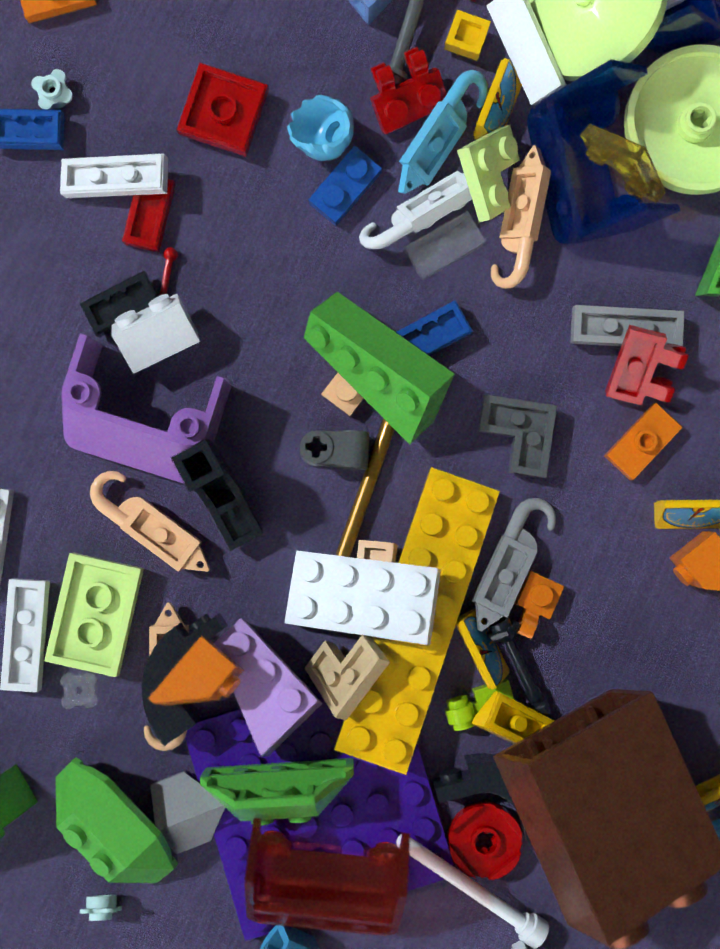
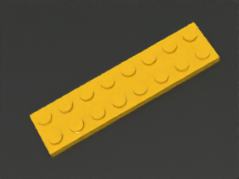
M433 467L430 468L398 563L433 567L441 570L431 644L423 645L372 637L390 663L348 719L343 721L334 748L336 751L404 775L407 774L500 491Z

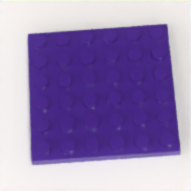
M315 684L307 687L322 704L269 757L260 756L240 707L199 719L186 733L185 739L198 783H200V776L206 767L354 758L353 777L319 816L312 817L308 822L292 823L289 822V818L274 819V822L271 824L257 826L252 825L251 821H240L228 809H224L214 832V837L245 941L267 935L280 922L293 927L445 880L398 848L396 840L401 834L410 836L454 866L418 744H416L406 775L336 751L334 748L344 720L335 718Z

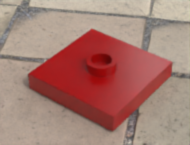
M199 63L177 127L178 134L246 157L269 92L268 85Z

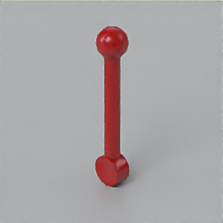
M168 247L164 251L166 262L159 296L167 294L172 264L178 257L177 250L172 247Z

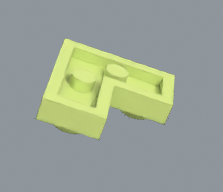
M510 125L497 128L457 150L479 222L491 220L510 208L508 191L504 186L501 171L520 161L517 142L513 137Z

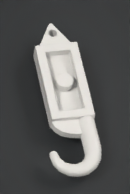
M457 170L397 206V211L392 215L393 227L383 233L369 237L370 233L376 228V223L371 222L365 226L359 236L361 245L372 250L382 249L413 231L417 233L422 229L431 227L440 218L464 207L467 202L472 200L464 173H460Z

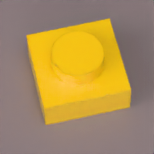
M457 10L445 42L444 50L478 61L491 21Z

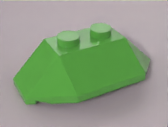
M75 757L55 777L56 828L63 834L65 841L71 847L76 848L88 860L93 871L103 876L108 883H157L177 867L178 863L171 855L170 847L162 832L108 776L93 767L84 765L82 760Z
M354 758L206 767L200 776V785L240 821H251L252 825L262 826L273 823L274 819L289 818V822L304 823L310 821L312 817L319 816L353 777Z

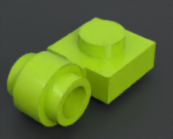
M504 679L493 690L489 689L486 684L472 688L475 701H468L467 695L448 699L446 701L447 707L444 709L448 724L453 725L454 731H462L475 726L472 724V720L495 691L514 700L509 681Z

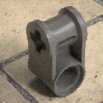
M357 430L310 431L301 439L300 454L303 460L312 466L367 470L370 433ZM316 439L320 440V445L327 449V451H321L318 458L312 457V452L305 449L306 446H312L313 440Z

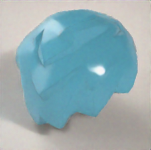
M316 95L313 99L303 100L301 108L291 113L293 122H290L287 126L290 135L289 139L307 156L318 161L337 159L349 146L354 134L353 116L349 108L339 99H333L325 95Z

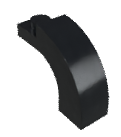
M205 439L171 457L188 491L194 490L207 507L230 551L264 533L235 475L210 439Z
M206 613L188 627L192 631L191 634L188 633L182 623H179L159 640L148 658L142 679L143 707L151 728L163 746H166L193 727L201 718V715L192 703L165 706L154 704L149 697L201 636L209 640L228 626L220 613L212 619Z
M476 753L464 755L468 770L461 771L460 768L447 769L439 774L440 777L433 779L439 804L478 793H492L505 798L515 807L493 758L496 754ZM516 809L521 832L527 843H530L529 836Z

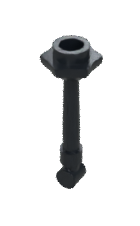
M509 616L508 618H500L489 626L491 630L486 635L492 641L505 643L526 689L525 694L529 702L532 703L531 709L543 715L551 714L548 701L542 699L543 695L539 687L535 685L513 641L517 630L520 629V623L514 619L511 620Z

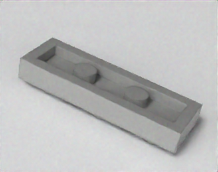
M575 305L572 307L570 343L622 346L628 326L633 325L666 334L667 341L665 345L676 344L683 346L684 311Z

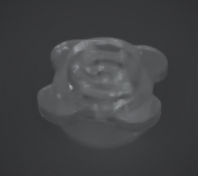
M71 672L64 674L60 680L61 685L64 687V696L61 699L62 706L66 709H72L75 706H85L87 709L93 708L98 702V697L96 696L97 676L93 672L74 675ZM77 687L82 688L81 694L76 692Z

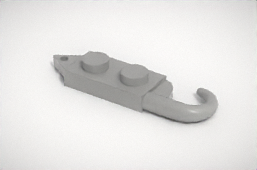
M529 498L521 502L515 509L471 601L475 603L478 631H483L502 617L508 618L538 552L534 537L523 529L528 515L533 510H541L547 516L548 530L552 531L555 527L556 513L547 501L539 498ZM483 618L486 619V624L484 625L481 623Z

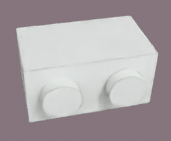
M178 293L170 297L168 294L160 295L148 303V308L137 313L135 310L127 311L119 315L115 319L116 323L112 324V337L133 374L200 342L198 332Z

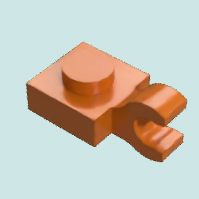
M529 571L514 603L524 608L518 620L520 629L516 633L532 639L538 625L539 616L551 619L565 586L533 571Z

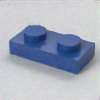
M354 145L312 194L308 202L333 225L337 226L380 176L382 168Z

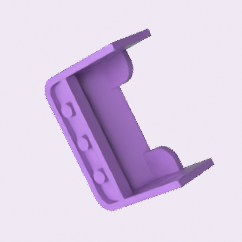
M80 333L62 387L63 436L66 443L75 450L184 483L171 457L205 439H210L214 443L232 385L224 378L217 376L206 412L194 408L179 410L172 417L167 432L99 411L97 408L101 399V388L92 377L103 345L89 336Z

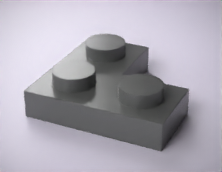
M486 394L483 396L478 432L513 437L508 473L539 478L547 477L557 405Z

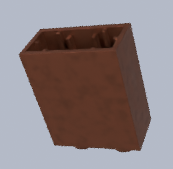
M610 689L493 756L568 926L605 944L609 948H627L637 944L647 936L650 929L647 920L667 906L681 908L700 901L708 893L706 880L720 871V840L653 691Z

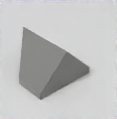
M186 770L150 785L155 826L162 832L169 847L176 854L211 841L225 807L207 792L200 783L190 777Z

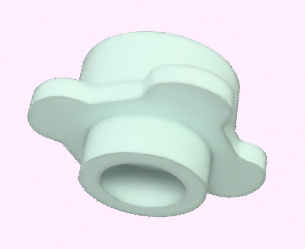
M55 69L50 75L33 78L31 86L38 93V105L41 109H60L72 101L73 93L65 83L66 75L62 70ZM51 87L55 88V91L53 93L49 92V89Z
M117 895L86 896V908L80 909V914L89 913V921L112 920V912L121 911L122 906H116Z

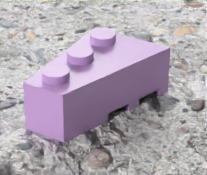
M240 618L214 644L244 669L238 677L241 679V682L234 691V695L260 756L269 757L322 702L253 627Z

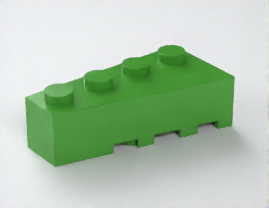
M339 292L334 293L310 312L304 339L410 445L434 422L455 374Z

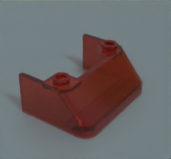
M253 819L244 879L246 916L249 920L269 925L379 936L393 935L398 932L408 897L410 833H402L399 848L390 842H380L374 848L369 849L366 856L292 849L291 841L286 839L283 833L266 831L262 834V819Z

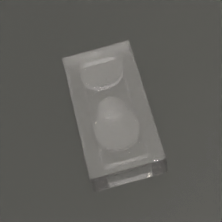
M466 211L405 246L404 251L423 281L483 247L486 241L469 212Z

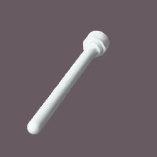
M401 834L397 837L396 844L398 848L513 925L515 932L522 942L533 949L543 944L549 931V923L536 913L529 914L524 912L522 914L410 836Z

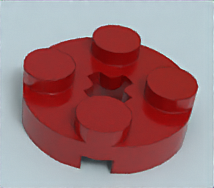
M485 799L465 806L455 815L447 831L449 850L454 863L464 874L473 878L477 876L493 880L501 878L513 870L519 862L521 855L522 832L516 819L506 808ZM484 832L487 834L490 832L493 834L491 838L493 845L490 848H487L485 845L480 847L475 845L479 840L477 836L480 833Z

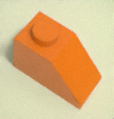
M702 531L669 557L676 566L673 572L686 586L691 585L697 588L720 591V537L716 532Z
M201 636L151 694L149 699L154 704L167 706L217 701L222 696L227 698L239 686L241 679L238 677L244 669L212 641Z

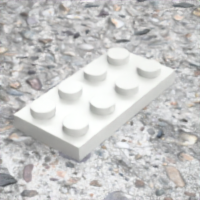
M296 550L284 623L430 645L441 570L433 567Z

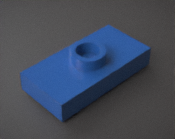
M0 109V149L64 150V113L61 110Z
M454 300L396 333L431 356L472 334L473 331L458 303Z

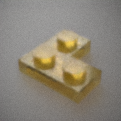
M589 124L580 136L588 149L586 154L594 163L600 166L607 164L614 167L622 175L625 181L624 188L632 197L638 200L645 198L657 204L666 191L645 146L592 124Z

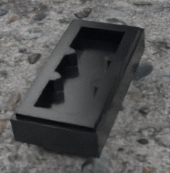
M142 271L80 303L95 335L100 338L112 332V324L116 323L115 319L119 315L130 310H135L137 313L148 308V303L158 297V294L148 274Z

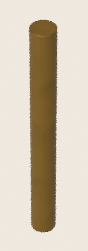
M385 419L382 421L368 461V469L364 472L336 552L337 556H351L395 429Z

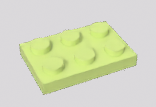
M74 552L69 553L44 661L107 676H119L144 568Z

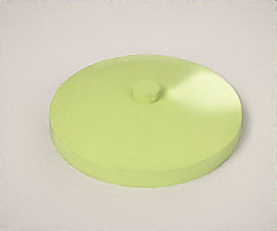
M529 0L564 80L574 82L592 81L606 77L634 60L646 48L657 32L668 0Z
M689 45L666 53L655 60L643 72L629 96L624 115V131L629 151L639 168L649 178L669 190L695 195L720 191V46Z

